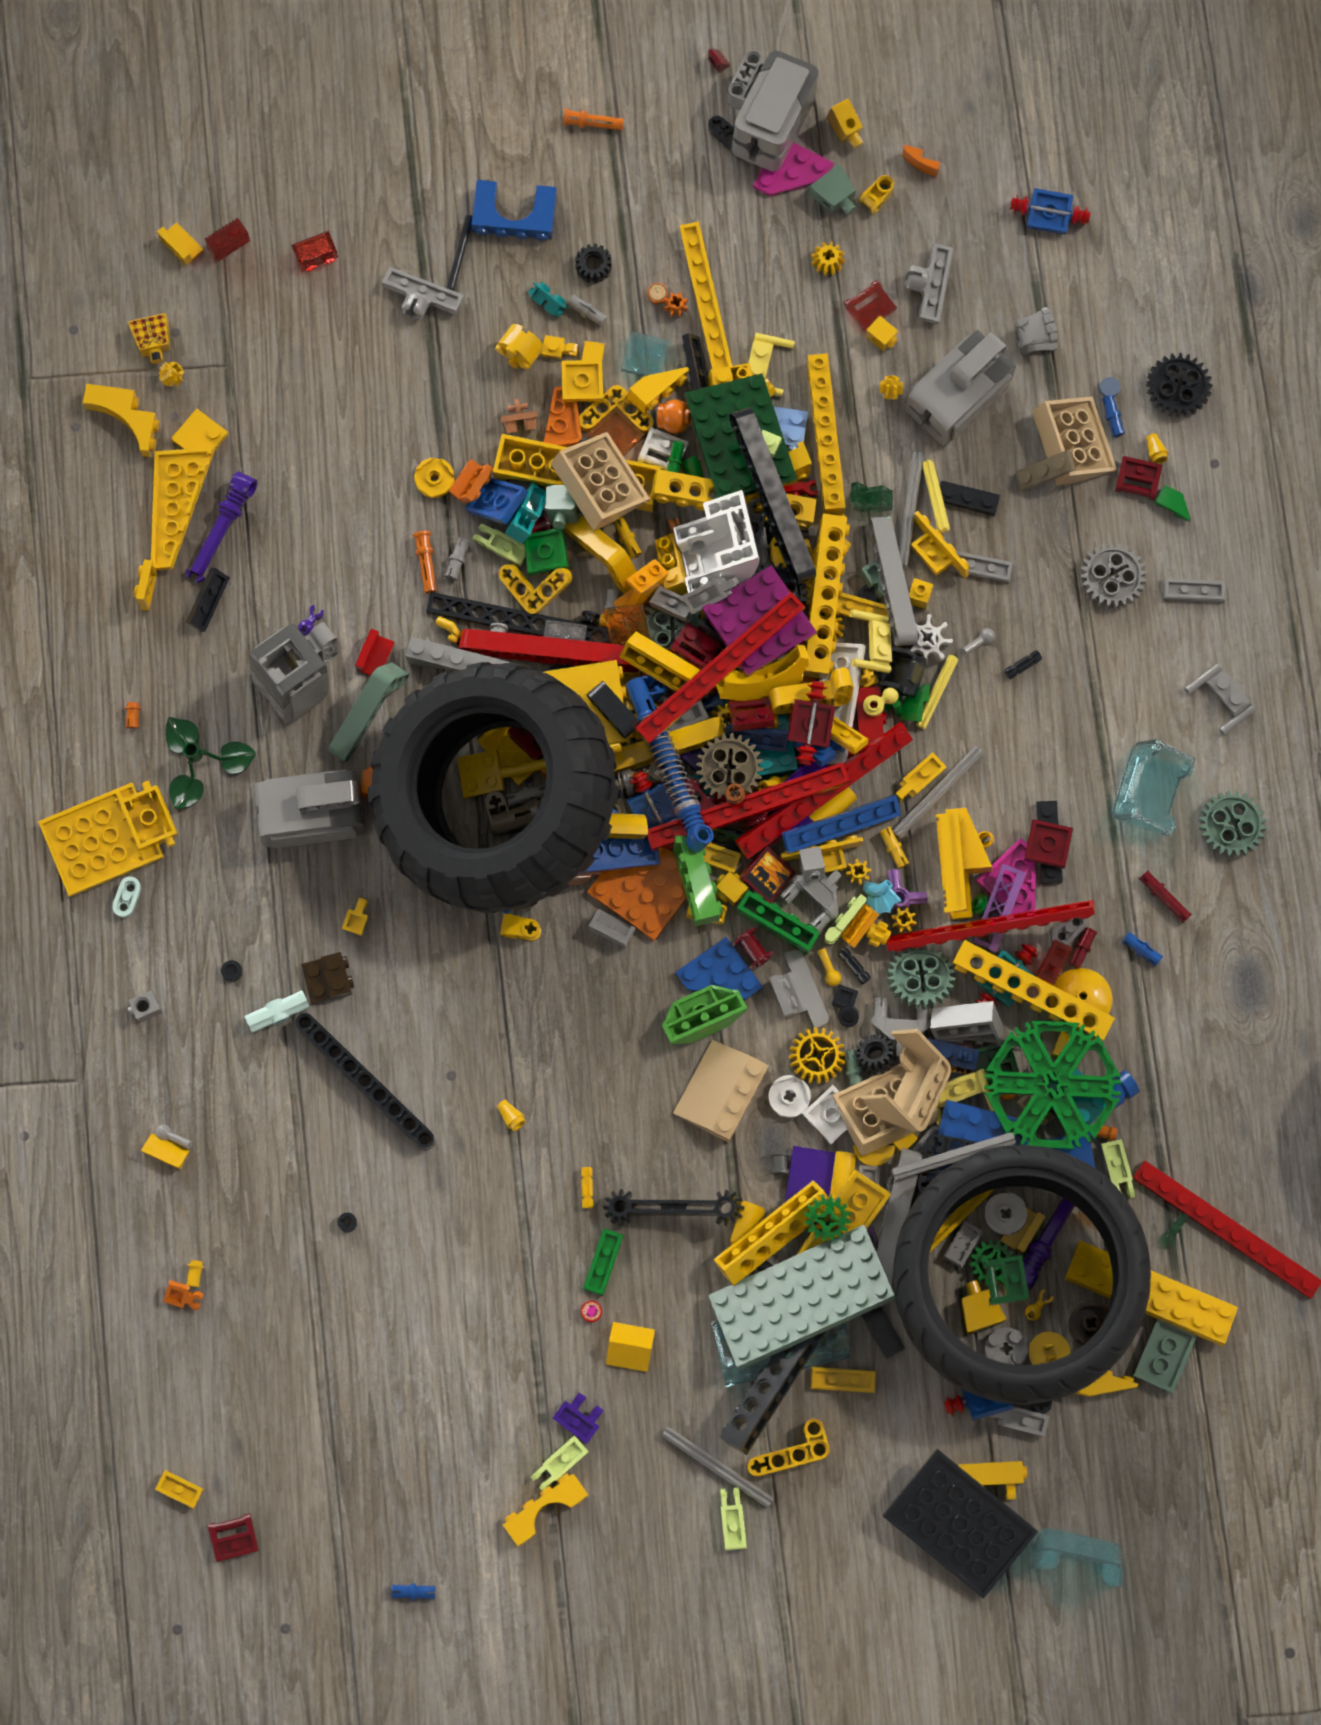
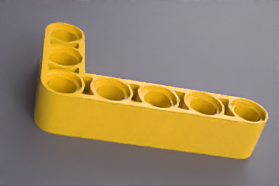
M581 515L577 523L565 524L564 532L606 566L615 585L623 594L632 589L627 583V579L637 571L629 555L619 544L600 529L593 531L583 515Z

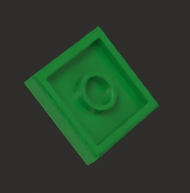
M551 529L531 533L525 540L527 571L530 576L551 572L559 568H569L564 529Z

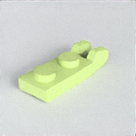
M480 524L479 529L491 537L489 540H486L474 534L472 539L485 546L486 549L521 567L526 559L524 544L519 543L497 529L494 530L484 524Z
M860 894L858 898L855 896L847 905L849 910L846 914L841 913L834 922L837 925L829 927L824 935L826 944H834L839 939L840 935L866 903V897Z
M1122 1139L1101 1144L1110 1181L1116 1185L1119 1191V1184L1126 1182L1128 1196L1130 1199L1135 1198L1132 1185L1133 1179Z
M574 1435L542 1464L543 1466L530 1478L533 1481L537 1480L547 1470L552 1476L539 1487L543 1491L551 1483L563 1476L589 1451Z
M734 1488L733 1490L735 1505L727 1506V1492L725 1489H720L722 1503L720 1508L725 1551L745 1549L747 1544L739 1488Z

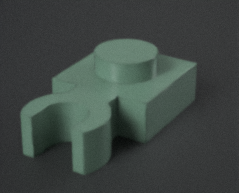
M874 561L861 568L858 573L868 588L874 586L876 596L881 599L883 591L878 574L879 565Z

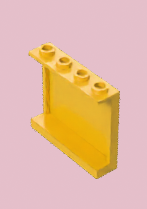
M617 660L543 672L553 676L582 697L583 701L601 720L608 744L627 742V745H630L629 738H633V733L624 739L586 695L601 681H604L622 702L623 698H627L625 686L620 684V679L624 678L622 666L617 665Z

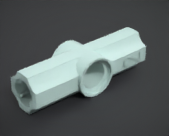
M302 990L284 999H275L267 1003L264 1008L246 1015L245 1018L251 1032L254 1033L272 1024H281L289 1020L290 1016L307 1010L310 1006Z

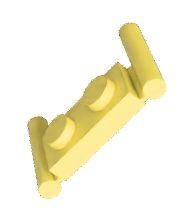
M756 333L748 362L750 363L752 375L763 373L765 379L773 346L794 349L795 341ZM775 388L777 393L773 396L782 398L783 389Z
M851 609L849 612L850 617L869 621L870 661L853 658L851 665L853 667L890 673L891 666L889 663L892 662L891 630L888 623L889 617Z
M984 1069L947 1081L936 1105L938 1110L937 1126H940L942 1118L940 1108L945 1106L946 1100L957 1102L984 1092V1095L985 1092H992V1090L987 1091L984 1089V1085H990L988 1079H985L986 1073ZM986 1097L990 1111H994L988 1098Z

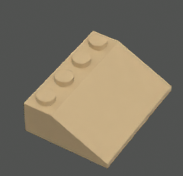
M1093 397L1044 401L1032 411L1047 458L1065 450L1071 451L1076 470L1055 478L1056 485L1073 484L1117 471Z
M608 432L559 451L551 462V465L593 531L614 522L650 500Z
M712 1040L673 1114L729 1143L761 1084L769 1065L750 1055Z
M901 1064L890 1068L889 1071L885 1070L884 1074L879 1073L832 1095L846 1128L862 1157L914 1133L908 1129L881 1120L861 1100L862 1096L888 1094L893 1100L906 1073L905 1068ZM936 1107L927 1126L937 1122L938 1110Z

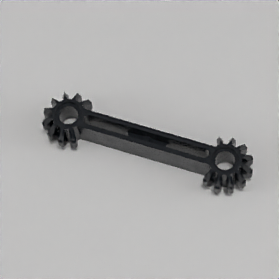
M620 1189L618 1196L612 1191L611 1195L613 1198H605L609 1205H603L604 1210H609L605 1213V1217H611L610 1222L612 1224L618 1220V1225L623 1226L624 1219L630 1224V1216H718L716 1223L719 1225L723 1221L724 1226L728 1227L729 1220L735 1225L737 1224L734 1219L735 1217L743 1218L738 1211H744L745 1207L740 1205L743 1199L737 1198L736 1192L730 1195L728 1190L724 1191V1196L717 1192V1200H630L632 1193L628 1191L625 1194L624 1190ZM619 1203H626V1209L621 1213L617 1212V1205ZM730 1203L732 1205L731 1211L722 1213V1206ZM661 1206V1209H634V1207ZM687 1206H709L714 1207V1209L687 1210Z

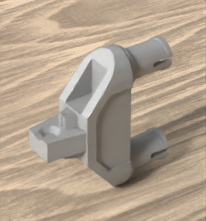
M835 870L829 877L825 875L824 879L805 882L803 875H795L792 878V884L779 897L782 900L785 899V903L789 905L800 892H804L822 910L814 921L810 923L820 933L831 920L834 921L839 916L836 895L838 887L835 884L841 879L842 875Z
M875 998V1012L871 1019V1025L883 1037L886 1036L892 1042V1045L896 1047L895 1056L900 1058L903 1046L891 1035L892 1031L918 1029L924 1034L931 1028L929 1004L927 1009H923L920 1004L916 1012V1019L914 1020L889 1019L887 1017L888 999L883 998L881 1007V998Z

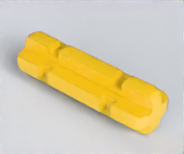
M592 1167L581 1168V1177H583L581 1179L582 1208L584 1209L593 1208Z

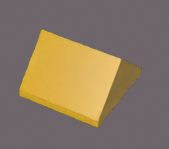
M613 1322L605 1365L648 1372L655 1329Z

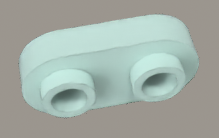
M126 877L120 882L113 902V911L120 918H128L134 912L141 892V884L136 878ZM130 885L135 887L132 892L127 891ZM122 905L128 906L126 911H121Z

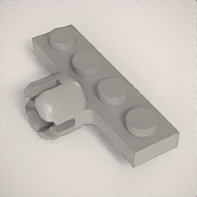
M934 243L931 248L928 268L912 265L907 271L906 278L908 280H905V287L922 294L918 320L934 324L940 322L953 252L952 247Z
M389 267L382 281V287L406 296L402 304V313L410 318L412 313L415 312L413 320L422 319L430 306L456 315L464 300L463 294Z

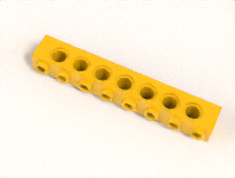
M828 353L808 355L807 372L823 513L830 515L844 514L845 499Z
M657 469L653 478L651 498L656 499L659 503L673 502L680 507H687L689 505L696 507L698 510L705 511L703 503L711 501L712 499L709 494H715L711 479ZM669 486H675L678 489V493H673ZM689 490H695L698 496H692ZM758 493L744 496L746 505L750 499L759 498ZM786 494L791 508L797 512V515L794 516L799 528H809L814 522L817 499ZM755 502L757 508L752 507L754 513H759L762 506L760 502Z
M823 513L820 519L814 565L816 577L812 581L808 620L817 633L823 632L826 635V639H820L816 634L805 641V648L810 656V663L805 668L803 676L826 679L828 674L833 671L834 662L830 661L831 653L834 654L836 648L833 634H837L838 622H835L836 614L839 615L841 605L837 600L843 588V583H840V575H844L845 563H842V558L847 553V544H844L845 536L848 537L850 525L847 524V517ZM829 535H835L838 541H831ZM832 554L836 560L830 561L826 555ZM824 574H831L833 580H827ZM822 593L829 594L831 600H825L822 597ZM819 613H826L829 619H822ZM815 652H821L824 655V659H818L815 656Z
M964 940L952 963L955 965V970L965 975L967 972L975 975L974 980L985 984V982L992 984V989L1001 994L1006 991L1012 995L1011 999L1021 1004L1023 1001L1031 1004L1030 1009L1038 1013L1044 1011L1050 1014L1048 1018L1055 1022L1080 1023L1076 1029L1078 1032L1079 1028L1083 1025L1084 1017H1092L1095 1022L1094 1026L1091 1028L1085 1026L1083 1032L1087 1033V1036L1092 1031H1095L1094 1037L1091 1039L1092 1041L1097 1035L1103 1041L1115 1017ZM979 958L982 962V967L979 969L972 968L970 965L971 959ZM991 968H998L1001 976L993 979L989 975V970ZM1011 977L1017 978L1019 980V987L1015 989L1009 987L1008 979ZM1029 987H1035L1038 990L1036 998L1028 997L1027 989ZM1054 997L1057 1001L1056 1007L1049 1008L1045 1003L1046 998ZM1071 1006L1075 1009L1076 1014L1073 1018H1068L1065 1015L1064 1010L1066 1007Z

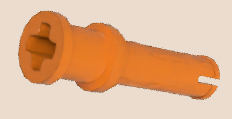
M565 108L563 126L568 124L579 126L582 129L585 126L620 131H623L624 118L587 114L585 110L577 112L570 111L568 108ZM596 120H598V121H606V122H612L613 124L600 123V122H595V121H596Z
M418 531L413 533V538L416 541L417 547L415 554L420 560L424 593H435L437 589L431 557L434 550L431 547L429 538L431 532Z

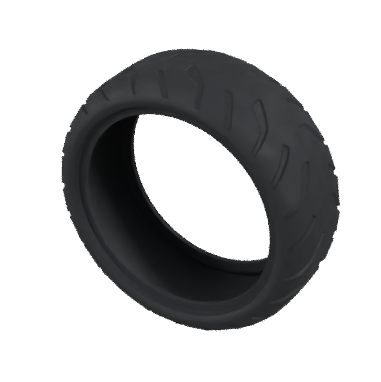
M1032 1145L993 1147L963 1158L942 1171L924 1188L908 1212L900 1230L895 1250L893 1266L894 1293L903 1326L911 1342L929 1365L946 1380L978 1397L1001 1403L1021 1405L1044 1403L1072 1395L1094 1383L1117 1363L1131 1345L1145 1316L1150 1297L1151 1265L1147 1240L1136 1213L1115 1184L1090 1164L1070 1154L1049 1147ZM1021 1186L1054 1193L1081 1210L1096 1227L1105 1243L1111 1262L1113 1278L1112 1294L1107 1314L1097 1333L1085 1345L1061 1359L1038 1365H1013L987 1358L968 1347L956 1337L942 1319L935 1305L928 1274L929 1254L932 1243L943 1223L957 1208L971 1198L993 1189Z

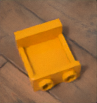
M652 560L627 579V583L632 589L615 600L613 605L628 619L650 603L649 601L658 587H662L669 573L657 560Z

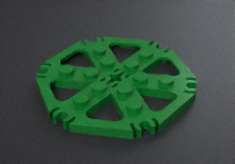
M1030 1021L1034 1028L1031 1029L1030 1024L1026 1022L1025 1027L1027 1031L1022 1033L1016 1027L1015 1033L1018 1037H1015L1011 1031L985 1072H992L994 1075L985 1074V1079L993 1081L992 1085H984L985 1090H993V1092H985V1095L1005 1133L1007 1134L1014 1129L1012 1132L1014 1137L1016 1135L1022 1136L1023 1139L1020 1145H1024L1026 1139H1030L1027 1145L1075 1150L1072 1141H1075V1145L1079 1149L1081 1148L1079 1139L1085 1138L1088 1144L1091 1143L1088 1133L1091 1134L1094 1140L1118 1104L1120 1098H1113L1111 1096H1121V1092L1114 1091L1113 1086L1121 1085L1122 1081L1112 1079H1121V1076L1099 1035L1092 1041L1091 1039H1093L1095 1031H1092L1088 1036L1083 1034L1084 1024L1079 1028L1078 1032L1076 1029L1080 1023ZM1044 1031L1066 1032L1069 1035L1068 1042L1054 1063L1040 1039V1034ZM1017 1046L1021 1048L1034 1073L1003 1072L1000 1065L1010 1049ZM1089 1050H1095L1106 1068L1104 1076L1073 1075V1073ZM1047 1075L1053 1082H1058L1056 1085L1058 1095L1052 1088H1047L1049 1085ZM1003 1094L1033 1095L1016 1121H1010L1007 1118L999 1102V1098ZM1072 1097L1099 1098L1105 1102V1108L1094 1124L1088 1125L1085 1123ZM1051 1107L1066 1133L1063 1140H1042L1036 1136L1037 1129Z

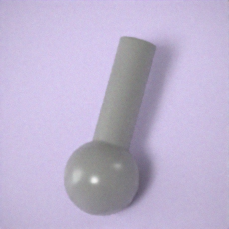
M989 628L981 630L977 639L961 649L962 653L967 655L982 644H991L995 640L994 631Z
M160 1125L155 1130V1135L160 1140H170L187 1149H190L192 1146V1141L173 1133L167 1125Z

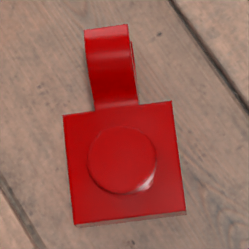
M810 480L806 483L801 481L783 486L786 494L802 496L805 493L809 497L818 496V490L811 491L809 489L811 486L816 485V480Z

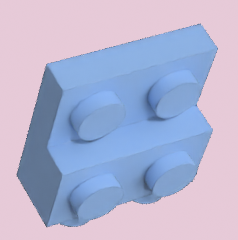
M774 407L788 452L798 448L797 443L804 442L808 411Z

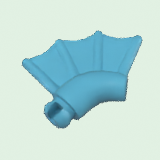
M885 880L881 884L866 882L863 885V891L868 895L866 904L880 915L885 912L891 913L893 906L900 903L901 899L892 890L893 885L889 880Z

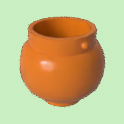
M677 399L669 400L658 405L657 425L659 429H665L668 433L676 434L684 432L687 426L691 425L692 419L688 406L684 401Z

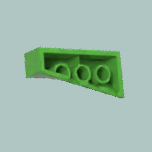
M678 835L674 839L673 852L694 925L696 927L719 921L723 910L721 902L716 901L715 894H717L715 882H711L709 877L712 873L709 862L705 863L704 856L706 851L705 849L701 852L692 851L686 844L687 836Z

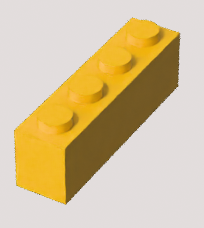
M635 632L629 638L619 656L674 691H678L700 671V669L638 632Z

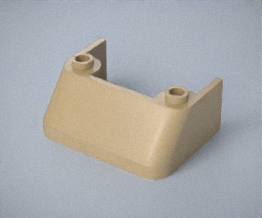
M918 1029L892 1031L891 1035L903 1046L900 1053V1063L906 1070L903 1080L893 1100L888 1094L862 1096L861 1100L883 1121L913 1132L924 1131L949 1079L951 1066L949 1061Z

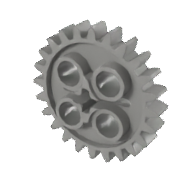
M1111 542L1109 547L1106 548L1102 544L1101 551L1095 547L1093 550L1094 555L1088 553L1087 558L1089 560L1084 559L1082 564L1086 567H1081L1080 572L1084 573L1080 576V580L1085 582L1081 587H1088L1085 594L1089 595L1092 593L1091 601H1094L1096 598L1099 599V606L1106 602V608L1109 607L1110 603H1113L1115 609H1117L1118 603L1125 607L1126 600L1132 604L1134 601L1133 597L1138 599L1140 596L1139 592H1143L1144 587L1142 585L1147 581L1145 578H1142L1147 574V571L1142 570L1145 567V563H1138L1141 556L1135 558L1134 554L1136 551L1133 550L1129 553V546L1121 549V544L1118 543L1117 547L1114 548ZM1111 559H1118L1121 564L1114 565ZM1124 566H1128V568L1120 571ZM1094 570H1102L1104 575L1097 576ZM1118 571H1120L1117 577L1112 576L1111 578H1109L1110 573L1114 575ZM1129 575L1132 577V581H1125L1123 576ZM1107 580L1103 585H1098V583ZM1106 586H1113L1116 592H1108Z

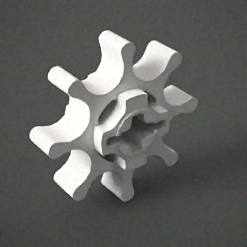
M927 614L925 625L920 626L916 624L918 642L917 644H912L911 652L913 654L920 653L926 659L928 655L934 654L938 657L939 661H943L945 655L940 652L939 647L942 645L951 646L953 640L944 639L940 634L941 631L947 628V623L944 622L940 627H933L930 623L932 615ZM923 638H925V639L930 638V639H931V640H930V643H929V641H925V642H924V641H923Z

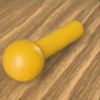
M826 949L818 950L826 971V983L829 986L839 985L841 974L834 970Z

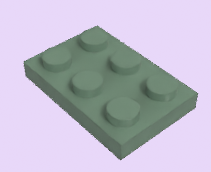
M1156 1319L1133 1377L1173 1394L1197 1335Z

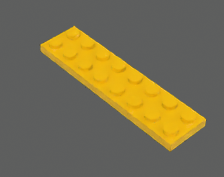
M1079 1240L1064 1279L1111 1299L1113 1278L1108 1252ZM1151 1270L1150 1297L1145 1314L1223 1347L1238 1307Z

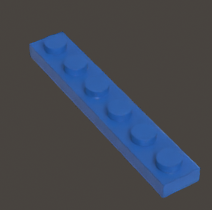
M891 795L781 832L786 852L792 853L901 816L897 796Z

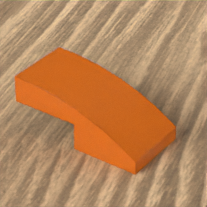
M904 145L902 157L910 165L923 173L937 177L940 162L923 158L922 149Z

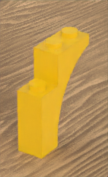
M86 384L83 399L85 409L109 414L123 422L137 438L142 456L151 458V452L155 451L156 448L154 436L155 432L159 431L160 420H157L154 412L138 410L139 398H137L135 390Z
M796 645L786 656L764 666L748 677L743 670H734L717 685L720 698L739 701L762 699L763 696H769L768 692L773 688L801 683L804 670L810 663V656L807 654L805 645Z

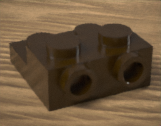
M341 952L322 956L321 959L301 964L311 1005L352 995L351 989L355 987L352 976H347L346 969L350 968L347 956H342Z

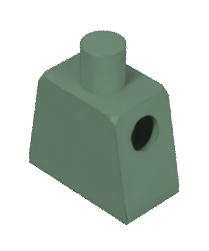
M840 164L810 185V196L829 212L835 213L841 208L847 215H850L856 209V206L851 202L855 197V188Z
M547 485L545 508L549 522L553 523L556 529H564L566 523H577L582 512L565 485Z

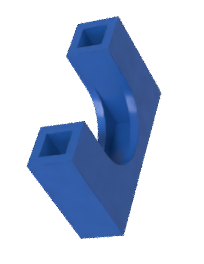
M477 180L472 218L473 232L478 235L496 234L499 237L516 236L519 239L530 237L540 241L552 239L557 198L556 187L536 185L535 204L532 212L522 220L511 221L503 218L495 208L497 181Z

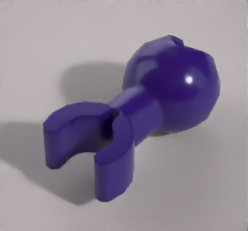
M315 605L310 607V615L307 620L301 621L298 625L299 631L304 636H307L314 628L313 624L316 620L323 618L324 610L313 616Z

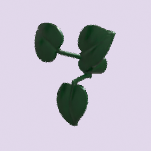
M169 717L165 731L167 745L173 752L183 753L186 756L191 774L190 777L179 775L172 780L169 787V795L175 809L191 807L202 797L204 785L200 780L194 779L193 763L199 762L203 755L222 761V768L227 773L240 774L249 767L256 756L254 749L245 743L232 741L221 747L222 757H219L206 750H202L196 744L199 738V730L193 722Z

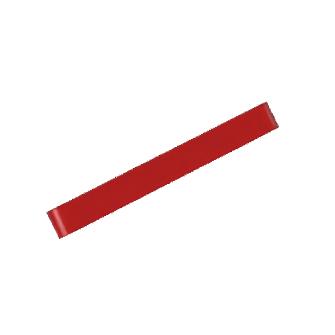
M463 629L458 648L492 658L566 665V663H571L567 666H583L617 660V665L622 666L623 672L639 671L638 668L619 657L625 645Z

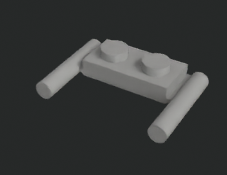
M1217 663L1185 687L1186 692L1191 694L1206 682L1232 715L1235 716L1219 728L1223 735L1256 711L1246 695L1224 670L1222 671Z

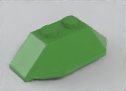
M710 985L674 1001L662 1027L671 1044L694 1043L731 1026L748 1009L739 990Z

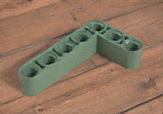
M393 662L378 667L372 673L332 740L328 751L342 761L347 762L388 694L400 689L407 681L409 673Z

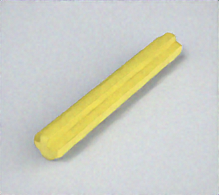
M927 460L922 463L928 492L938 531L945 533L950 529L934 462Z
M948 655L930 692L929 702H926L923 707L922 722H916L918 728L926 729L958 662L957 657Z

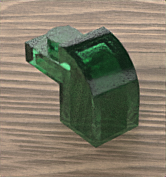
M860 482L851 483L850 499L851 503L854 504L855 510L861 512L893 510V491L884 485L867 487Z

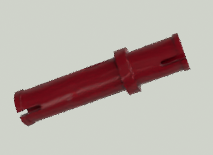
M1149 870L1139 878L1152 892L1151 895L1153 897L1156 896L1182 924L1192 915L1164 887L1165 884L1163 882L1160 883Z

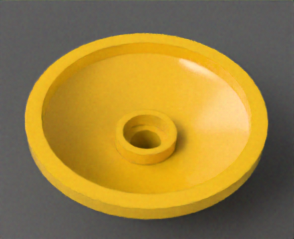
M1074 968L1064 972L1055 980L1053 986L1080 999L1079 994L1084 993L1086 999L1082 1001L1107 1014L1110 1013L1113 1001L1112 992L1107 981L1099 973L1087 968ZM1049 997L1050 1007H1056V999ZM1068 1006L1065 1008L1064 1013L1068 1018H1073L1076 1011L1073 1007ZM1084 1017L1083 1024L1086 1027L1091 1028L1094 1026L1095 1022L1092 1017Z

